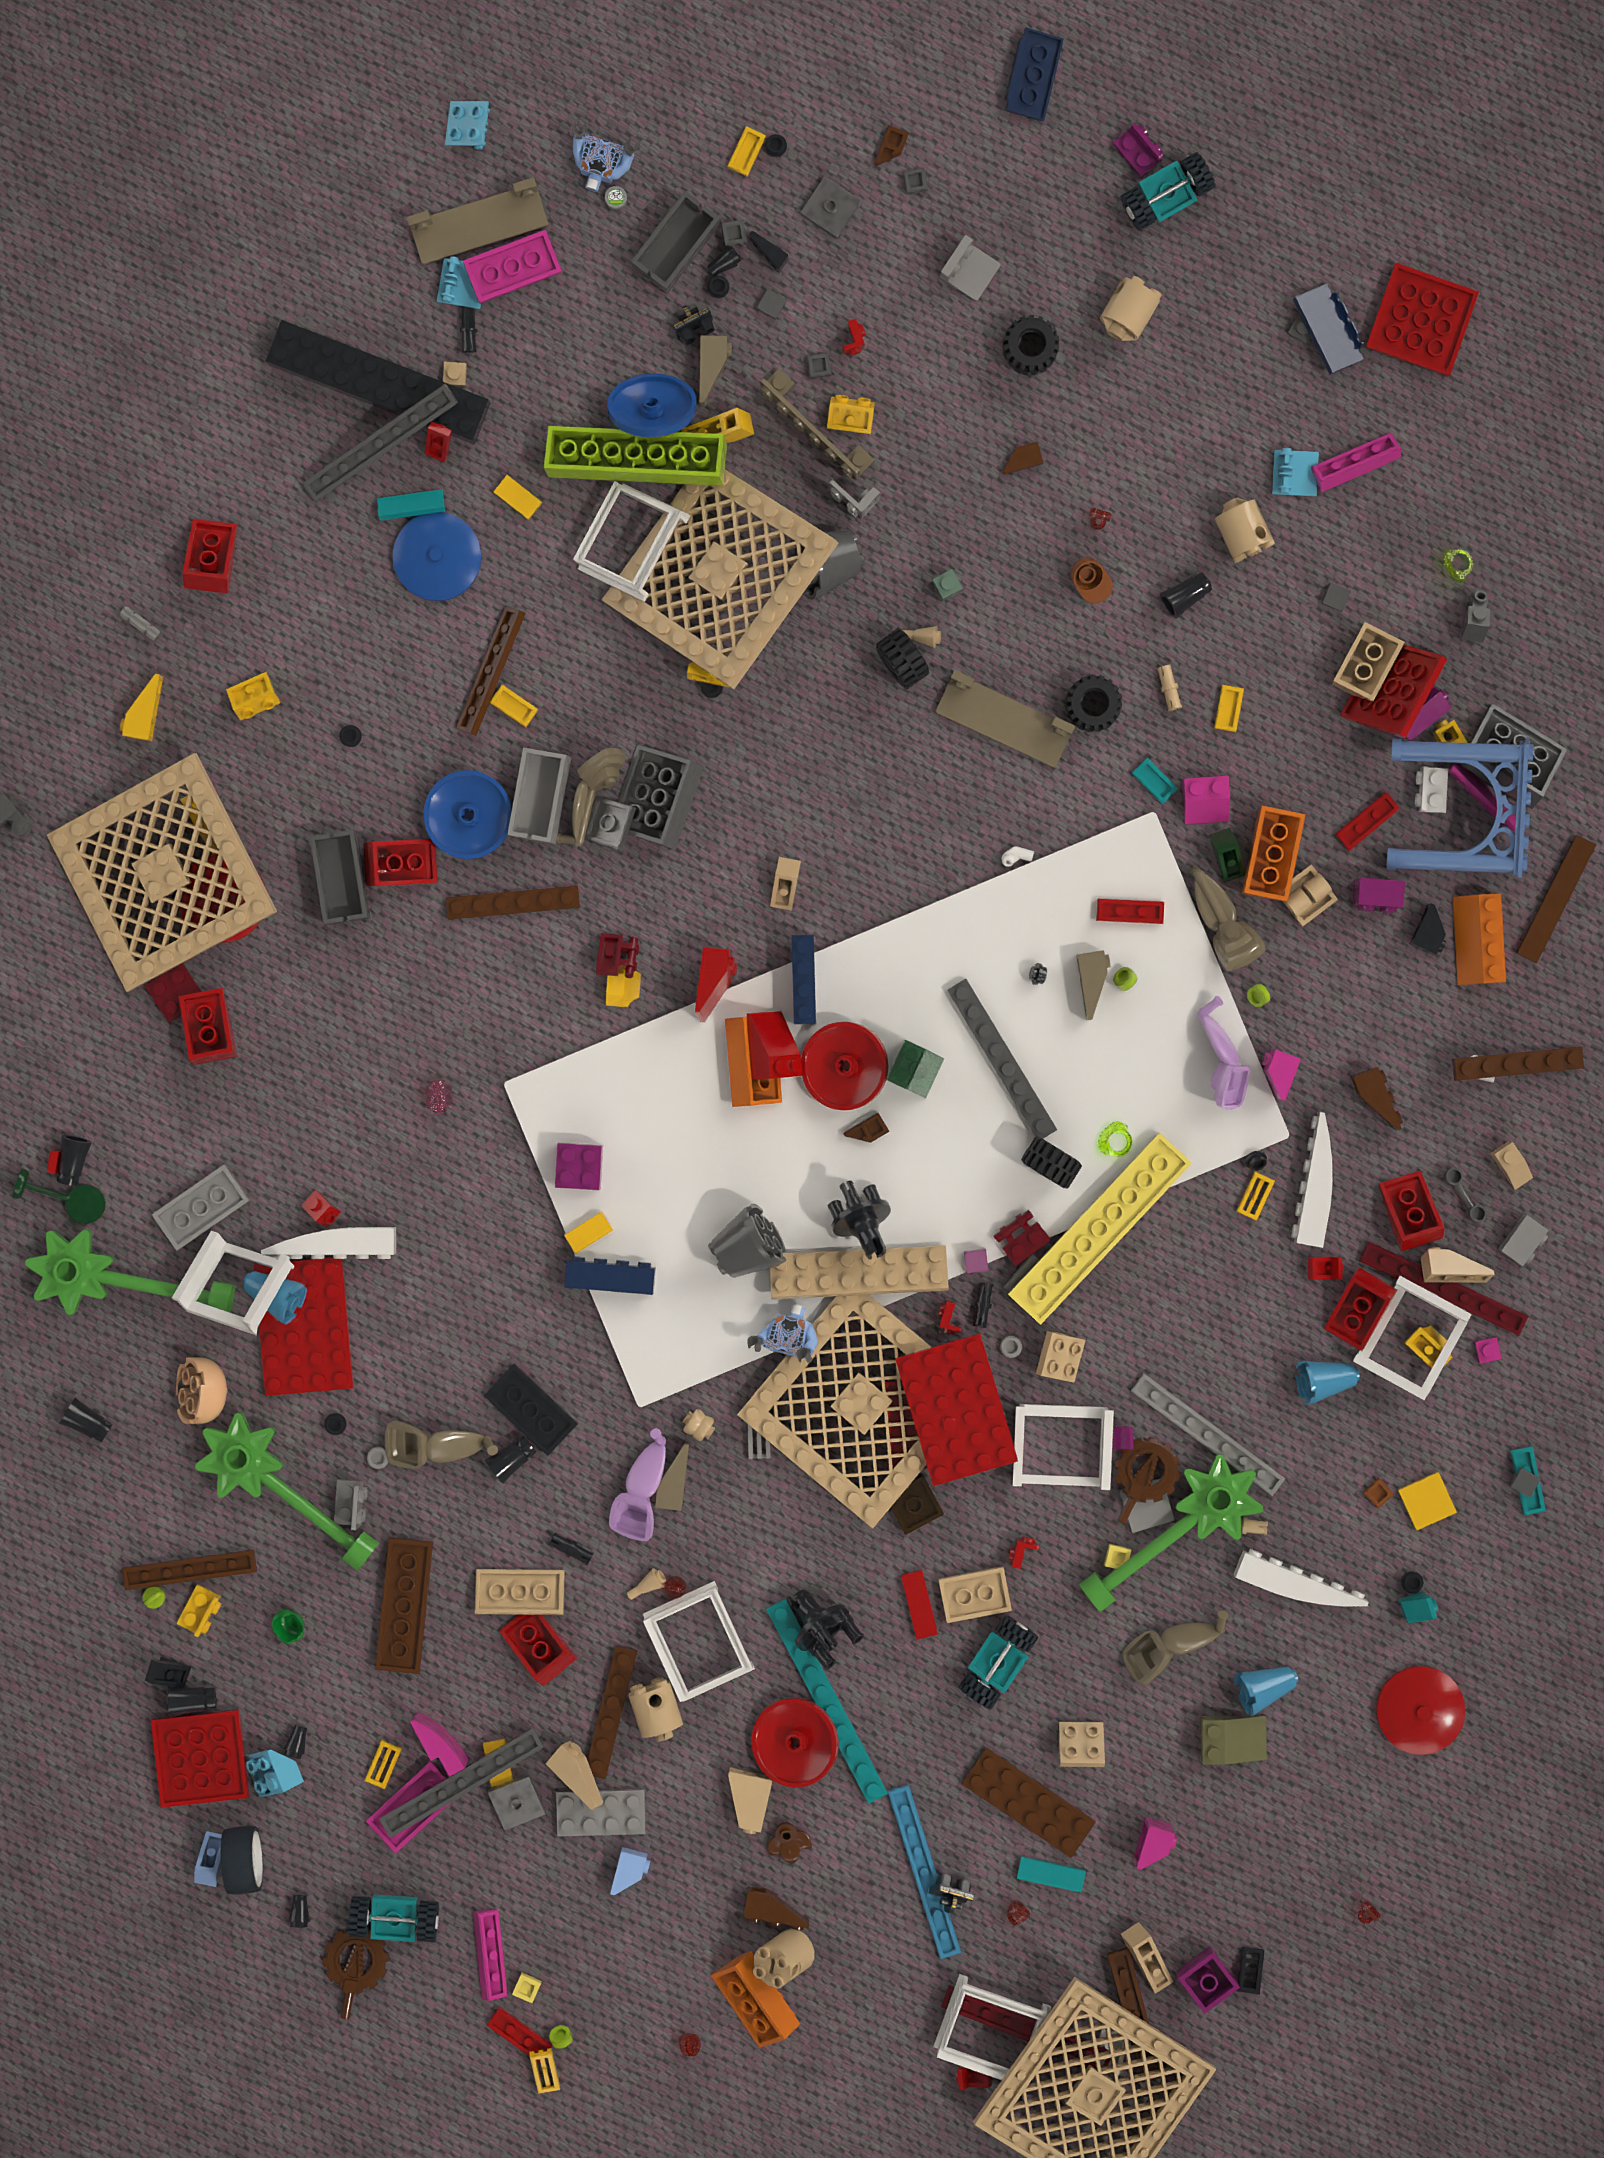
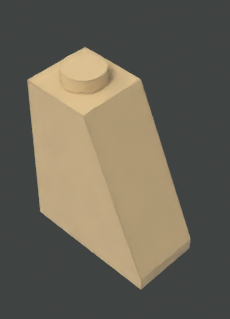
M730 1767L728 1777L739 1828H742L743 1832L749 1834L761 1833L772 1780L766 1775Z

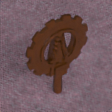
M1149 1437V1440L1142 1441V1438L1133 1440L1134 1448L1121 1449L1122 1456L1120 1460L1116 1459L1114 1468H1118V1475H1115L1117 1484H1122L1125 1488L1123 1492L1128 1497L1117 1520L1124 1525L1136 1502L1146 1503V1500L1152 1499L1154 1503L1163 1500L1162 1496L1166 1493L1168 1495L1173 1493L1176 1489L1173 1487L1175 1481L1180 1480L1181 1472H1177V1465H1180L1178 1456L1174 1457L1171 1453L1173 1448L1167 1443L1165 1445L1158 1443L1156 1438ZM1149 1454L1150 1456L1133 1476L1131 1470L1133 1462L1141 1455ZM1159 1459L1163 1464L1164 1474L1158 1483L1151 1485Z
M369 1929L367 1938L349 1937L348 1931L343 1932L340 1930L334 1934L335 1939L333 1942L328 1941L325 1950L328 1952L327 1957H323V1966L327 1967L329 1971L326 1975L331 1982L335 1981L338 1983L339 1986L337 1988L345 1993L341 2013L342 2019L350 2018L354 1994L362 1993L364 1988L369 1987L371 1990L377 1986V1980L380 1977L384 1978L388 1970L385 1969V1963L389 1962V1952L385 1953L383 1948L386 1944L383 1940L371 1939V1929ZM354 1944L346 1967L343 1969L340 1963V1955L346 1946ZM363 1946L370 1951L372 1956L371 1967L366 1973L363 1970Z

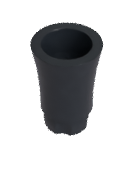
M1201 572L1161 592L1160 598L1171 616L1177 619L1193 604L1204 598L1205 594L1212 590V585L1204 573Z
M71 1135L61 1136V1152L57 1169L58 1183L71 1186L78 1185L79 1176L82 1175L85 1159L92 1141Z
M76 1397L59 1423L91 1439L94 1438L101 1443L113 1425L104 1420V1417L85 1406Z
M522 1436L516 1442L513 1441L507 1447L484 1461L499 1481L504 1484L517 1469L529 1460L528 1458L536 1453V1450L526 1437Z
M168 1686V1710L170 1717L217 1708L216 1690L214 1687L188 1688Z

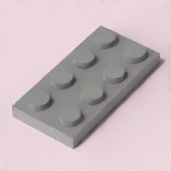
M224 1164L157 1210L152 1216L176 1251H178L249 1202L250 1199L226 1164Z
M645 1789L599 1790L603 1804L594 1810H591L573 1791L556 1792L557 1836L646 1834Z

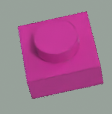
M1497 1337L1474 1341L1480 1364L1502 1359Z

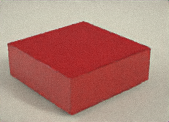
M50 1151L47 1172L58 1173L57 1169L61 1151Z

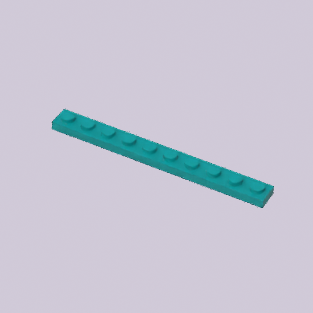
M785 1598L767 1607L766 1610L815 1703L824 1709L832 1719L838 1734L839 1749L868 1804L887 1795L888 1792L820 1662L809 1651H801L796 1645V1638L802 1628L787 1599Z

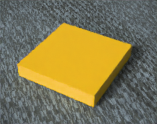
M1435 1472L1398 1489L1416 1530L1457 1513L1439 1472Z

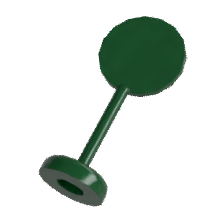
M23 1168L19 1173L12 1198L20 1199L26 1188L65 1200L69 1216L78 1223L84 1224L98 1220L105 1211L106 1204L102 1192L93 1185L83 1184L76 1186L67 1196L27 1183L29 1171Z

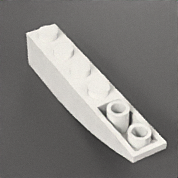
M1317 1112V1116H1313L1311 1122V1129H1314L1313 1138L1309 1137L1307 1150L1310 1151L1309 1160L1305 1159L1303 1172H1306L1305 1181H1301L1299 1194H1303L1302 1201L1297 1203L1295 1215L1299 1216L1298 1223L1293 1225L1291 1237L1295 1238V1243L1323 1248L1331 1206L1333 1182L1332 1154L1325 1113Z
M396 1227L329 1229L280 1242L261 1250V1254L278 1259L281 1254L289 1255L290 1259H302L303 1255H311V1259H324L325 1255H333V1259H346L347 1255H355V1259H368L369 1255H377V1259H391V1255L396 1254Z
M1250 1549L1249 1552L1243 1550L1233 1574L1235 1578L1275 1594L1300 1601L1333 1606H1368L1369 1603L1364 1599L1365 1595L1358 1591L1352 1590L1349 1593L1344 1591V1586L1332 1582L1329 1585L1323 1582L1324 1578L1312 1573L1310 1577L1302 1574V1569L1292 1565L1290 1569L1282 1566V1561L1273 1557L1266 1560L1261 1558L1262 1553Z

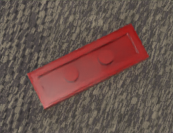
M1385 792L1340 829L1335 836L1350 851L1395 814L1400 807Z
M1097 899L1096 921L1163 924L1164 902Z
M918 1570L901 1574L916 1639L938 1635L923 1571Z
M500 2006L486 2024V2026L529 2057L532 2051L538 2053L539 2050L546 2052L547 2049L553 2046L549 2041Z

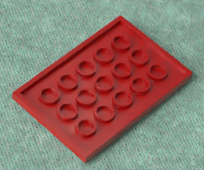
M331 1257L290 1261L294 1268L289 1271L285 1279L304 1284V1287L307 1288V1293L302 1307H296L293 1312L297 1315L290 1323L284 1324L279 1322L268 1311H266L259 1323L265 1396L353 1389L343 1259H333ZM254 1264V1271L269 1275L273 1269L261 1264Z
M980 1333L895 1358L933 1487L1018 1462Z

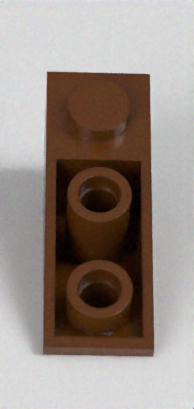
M1374 1067L1350 1076L1358 1097L1395 1130H1401L1400 1124L1403 1123L1399 1111L1395 1112L1392 1103H1395V1099L1391 1090L1387 1091L1385 1082H1387L1384 1071Z
M748 1886L743 1915L748 1921L759 1923L760 1920L768 1921L773 1926L785 1924L791 1925V1928L795 1930L809 1929V1920L771 1890Z

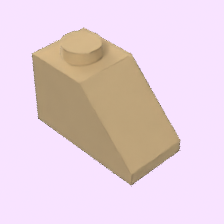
M779 857L770 907L792 911L801 861Z
M1508 1141L1490 1153L1514 1190L1533 1178L1525 1159L1513 1142Z

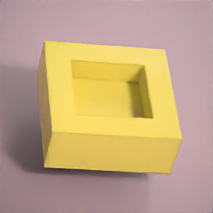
M1109 1544L1104 1566L1117 1569L1130 1559L1132 1550Z
M521 1973L512 1995L533 2003L542 1981Z

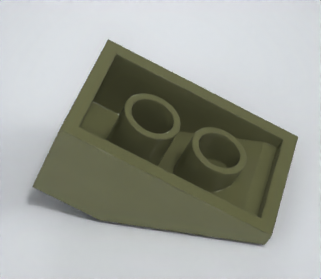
M1266 1715L1200 1716V1760L1202 1764L1225 1765L1267 1760Z

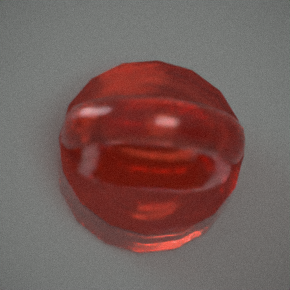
M1091 508L1089 512L1091 526L1096 530H1101L1105 527L1106 521L1110 522L1112 514L1107 511ZM1097 519H1101L1100 524L1096 523Z
M672 1576L666 1580L665 1592L669 1597L680 1598L685 1594L686 1582L682 1577Z
M1014 1900L1009 1905L1007 1917L1012 1925H1019L1030 1917L1029 1910L1020 1901Z
M1365 1900L1360 1905L1362 1907L1358 1911L1360 1922L1368 1924L1373 1920L1376 1922L1381 1917L1379 1911L1368 1900ZM1365 1912L1369 1915L1367 1918L1363 1917Z
M682 2034L679 2039L681 2053L685 2056H696L701 2048L700 2038L696 2034Z

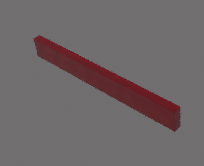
M1369 1241L1359 1259V1262L1396 1279L1402 1276L1464 1311L1520 1336L1529 1317L1457 1282H1424L1422 1266Z
M948 1986L941 2004L942 2008L947 2009L955 1987ZM966 1994L958 2013L1027 2042L1030 2041L1037 2021L1029 2016ZM1075 2035L1064 2038L1065 2046L1076 2043ZM1080 2037V2041H1081V2042H1083V2041H1088V2040H1086V2039ZM1060 2041L1055 2046V2048L1061 2047ZM1097 2045L1098 2053L1109 2051L1105 2047ZM1093 2046L1082 2049L1083 2057L1094 2054ZM1078 2050L1067 2052V2058H1079ZM1106 2058L1104 2065L1100 2067L1108 2066L1110 2058ZM1095 2061L1084 2063L1087 2066L1090 2064L1091 2066L1096 2068Z

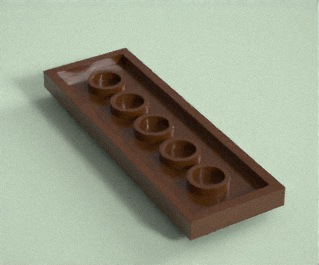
M389 1537L375 1670L412 1674L420 1673L433 1541Z
M987 1747L962 1782L963 1786L1070 1858L1073 1857L1096 1823L1090 1816Z

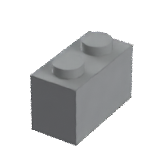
M1523 1214L1498 1248V1251L1520 1266L1528 1265L1535 1256L1534 1250L1537 1246L1541 1247L1548 1238L1546 1234L1549 1230L1528 1215Z

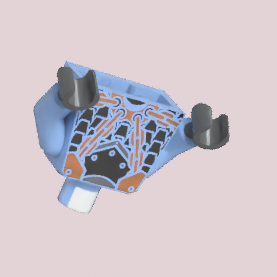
M575 122L572 128V132L575 135L573 138L575 163L580 168L581 174L588 176L585 188L598 192L601 181L611 184L613 179L617 180L629 171L634 158V152L639 149L640 144L637 142L635 147L631 148L629 144L631 138L624 143V146L588 134L584 138L583 135L586 132L587 125L584 123L583 131H578L576 129L577 123Z
M793 1304L790 1316L778 1314L758 1335L750 1336L747 1344L748 1348L755 1345L756 1352L761 1351V1345L764 1344L763 1347L770 1351L797 1357L799 1362L802 1359H806L807 1363H810L812 1361L811 1355L818 1345V1339L813 1324L803 1320L806 1308Z

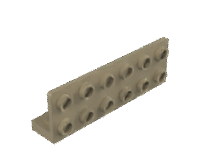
M534 177L514 183V190L433 215H430L427 210L408 216L407 220L412 230L422 264H429L547 227L549 224Z
M778 369L767 381L764 378L761 379L762 396L769 402L773 400L778 406L777 410L785 418L789 415L793 419V425L801 433L806 431L810 437L809 441L816 448L821 446L826 452L825 456L833 464L837 461L841 465V471L849 479L853 477L857 480L875 461L860 445L845 457L793 407L784 396L795 383L781 369Z
M954 670L936 709L937 714L1053 768L1057 766L1075 725L1058 717H1049L974 682V678Z

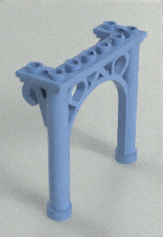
M1393 738L1392 761L1455 762L1470 764L1478 768L1487 776L1494 788L1497 799V814L1494 825L1485 839L1467 850L1438 851L1388 848L1387 870L1421 869L1513 873V875H1518L1519 878H1522V872L1527 871L1528 854H1524V849L1528 850L1529 836H1524L1525 827H1529L1530 814H1525L1526 805L1531 804V792H1527V783H1532V770H1528V761H1533L1534 744H1529L1530 738L1520 740V745L1402 741V739ZM1481 762H1501V763L1498 764V765L1495 767V769L1493 770V772H1491V771H1490L1483 763H1481ZM1512 763H1519V769ZM1505 767L1513 771V782L1508 786L1501 785L1496 779L1499 770ZM1518 785L1517 805L1509 802L1506 794L1502 795L1501 790L1504 792L1511 791ZM1503 804H1504V806L1507 808V810H1505L1504 813L1502 814V812H1503ZM1512 814H1516L1515 834L1507 826L1499 827L1500 823L1504 824L1507 817ZM1506 832L1509 834L1510 845L1507 849L1500 850L1495 846L1493 838L1497 833ZM1488 844L1491 850L1495 853L1476 854L1483 848H1485ZM1514 849V855L1509 854Z

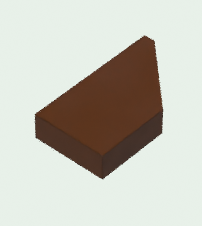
M888 125L874 165H881L900 156L909 132Z
M1038 442L1016 447L1003 470V474L1043 464Z
M876 1113L843 1134L846 1137L871 1143L890 1131L880 1114Z

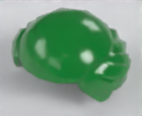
M286 1609L279 1610L271 1621L273 1633L283 1643L297 1642L304 1635V1620L297 1612Z

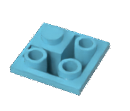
M273 1750L245 1756L246 1768L250 1772L254 1788L259 1797L283 1793L304 1782L296 1761Z

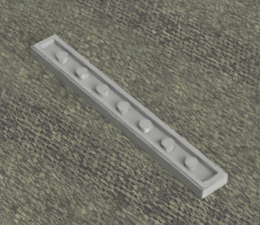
M1143 1373L1130 1390L1216 1455L1222 1454L1226 1462L1239 1472L1249 1469L1254 1470L1256 1477L1253 1482L1271 1496L1274 1495L1285 1480L1282 1475Z

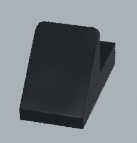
M160 1657V1660H151L145 1681L149 1684L185 1687L191 1666Z

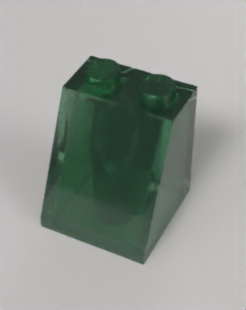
M904 1040L886 1080L926 1098L945 1058Z

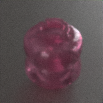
M445 1080L431 1081V1085L425 1087L426 1107L433 1109L434 1113L446 1112L447 1107L453 1105L451 1096L452 1086L444 1084Z

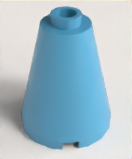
M253 1271L251 1274L248 1273L243 1280L244 1291L255 1300L269 1275ZM285 1279L267 1311L279 1322L284 1324L290 1323L297 1315L293 1313L296 1307L301 1308L304 1303L307 1288L300 1282Z
M1300 1361L1296 1365V1369L1300 1368V1377L1295 1375L1297 1390L1300 1398L1306 1399L1305 1405L1314 1404L1357 1385V1381L1360 1380L1359 1370L1353 1364Z
M1289 1667L1239 1672L1234 1675V1685L1239 1684L1240 1694H1237L1245 1712L1247 1714L1251 1713L1250 1716L1256 1715L1296 1688V1682H1298L1295 1670H1291Z

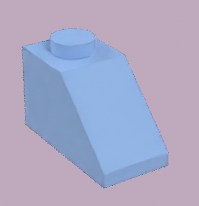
M206 1831L195 1866L194 1883L216 1887L221 1872L220 1847L222 1834Z
M622 1847L611 1895H616L642 1879L643 1873H648L650 1861L646 1860L647 1853Z

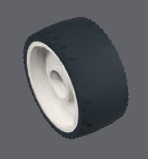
M240 1826L224 1829L221 1837L220 1856L221 1872L226 1893L238 1895L260 1891L263 1883V1858L258 1828L256 1826Z

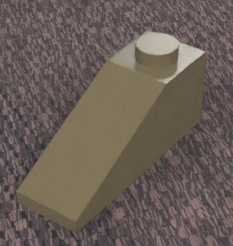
M701 335L700 406H705L727 364V356H732V343L728 342L727 336Z
M1104 950L1076 955L1086 1020L1093 1019L1107 976V968L1111 967L1109 954L1105 955Z
M688 1442L684 1443L663 1475L656 1492L652 1495V1502H656L655 1508L682 1510L689 1452Z

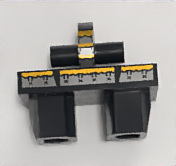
M686 305L683 306L684 314L678 316L679 322L673 325L677 338H681L686 345L695 342L696 336L693 331L701 328L704 335L715 331L712 322L713 318L708 307L699 311L697 307L689 310Z
M940 1874L937 1877L936 1885L930 1887L929 1894L941 1897L939 1903L944 1905L946 1913H953L955 1908L960 1910L961 1903H966L967 1900L974 1901L975 1894L970 1893V1881L964 1879L956 1880V1886L953 1888L951 1887L952 1876Z

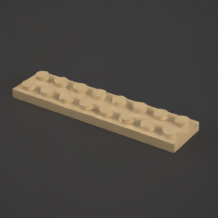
M946 1246L889 1248L879 1258L873 1253L871 1260L866 1257L864 1250L783 1254L787 1259L784 1263L770 1268L771 1300L949 1290Z

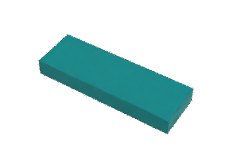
M443 489L377 498L380 521L445 512Z
M1533 1446L1510 1450L1515 1475L1521 1467L1539 1477ZM1540 1481L1531 1498L1519 1492L1524 1516L1546 1511Z
M1021 1856L1016 1878L1081 1893L1086 1870Z

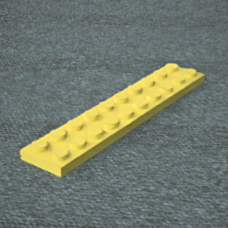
M1158 1133L1016 1284L1008 1295L1041 1325L1192 1163L1161 1133Z

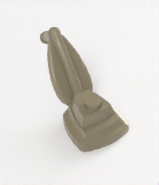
M617 748L603 749L577 770L580 778L583 780L579 782L576 788L573 802L572 827L574 836L558 833L556 840L558 844H571L577 847L583 845L596 791L612 787L616 780L619 779V770L624 767V762L627 759L624 751Z
M1197 866L1190 867L1189 874L1196 879L1194 886L1199 912L1207 927L1217 932L1213 937V945L1219 961L1227 971H1233L1250 964L1266 951L1261 937L1245 922H1236L1237 913L1235 906L1227 893L1215 880L1205 875Z
M391 1421L388 1423L385 1433V1450L388 1462L403 1468H420L426 1463L427 1458L436 1463L460 1460L475 1454L484 1446L489 1455H495L498 1452L497 1446L493 1444L489 1436L473 1432L449 1430L436 1432L430 1436L409 1424Z
M1226 1611L1218 1612L1216 1626L1208 1623H1185L1167 1628L1161 1636L1151 1630L1141 1634L1123 1650V1658L1129 1672L1138 1683L1147 1685L1165 1669L1173 1654L1182 1655L1204 1647L1223 1634L1228 1613Z

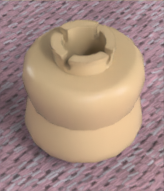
M696 1409L694 1413L689 1411L682 1422L686 1424L683 1431L692 1435L697 1441H702L704 1437L708 1440L715 1430V1427L712 1426L714 1419L705 1415L700 1409Z

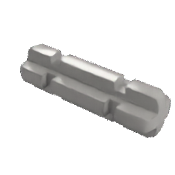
M124 607L120 612V616L123 619L129 620L131 625L142 633H146V636L150 639L155 640L159 636L160 631L157 628L150 626L149 622L138 614H134V611L129 607Z

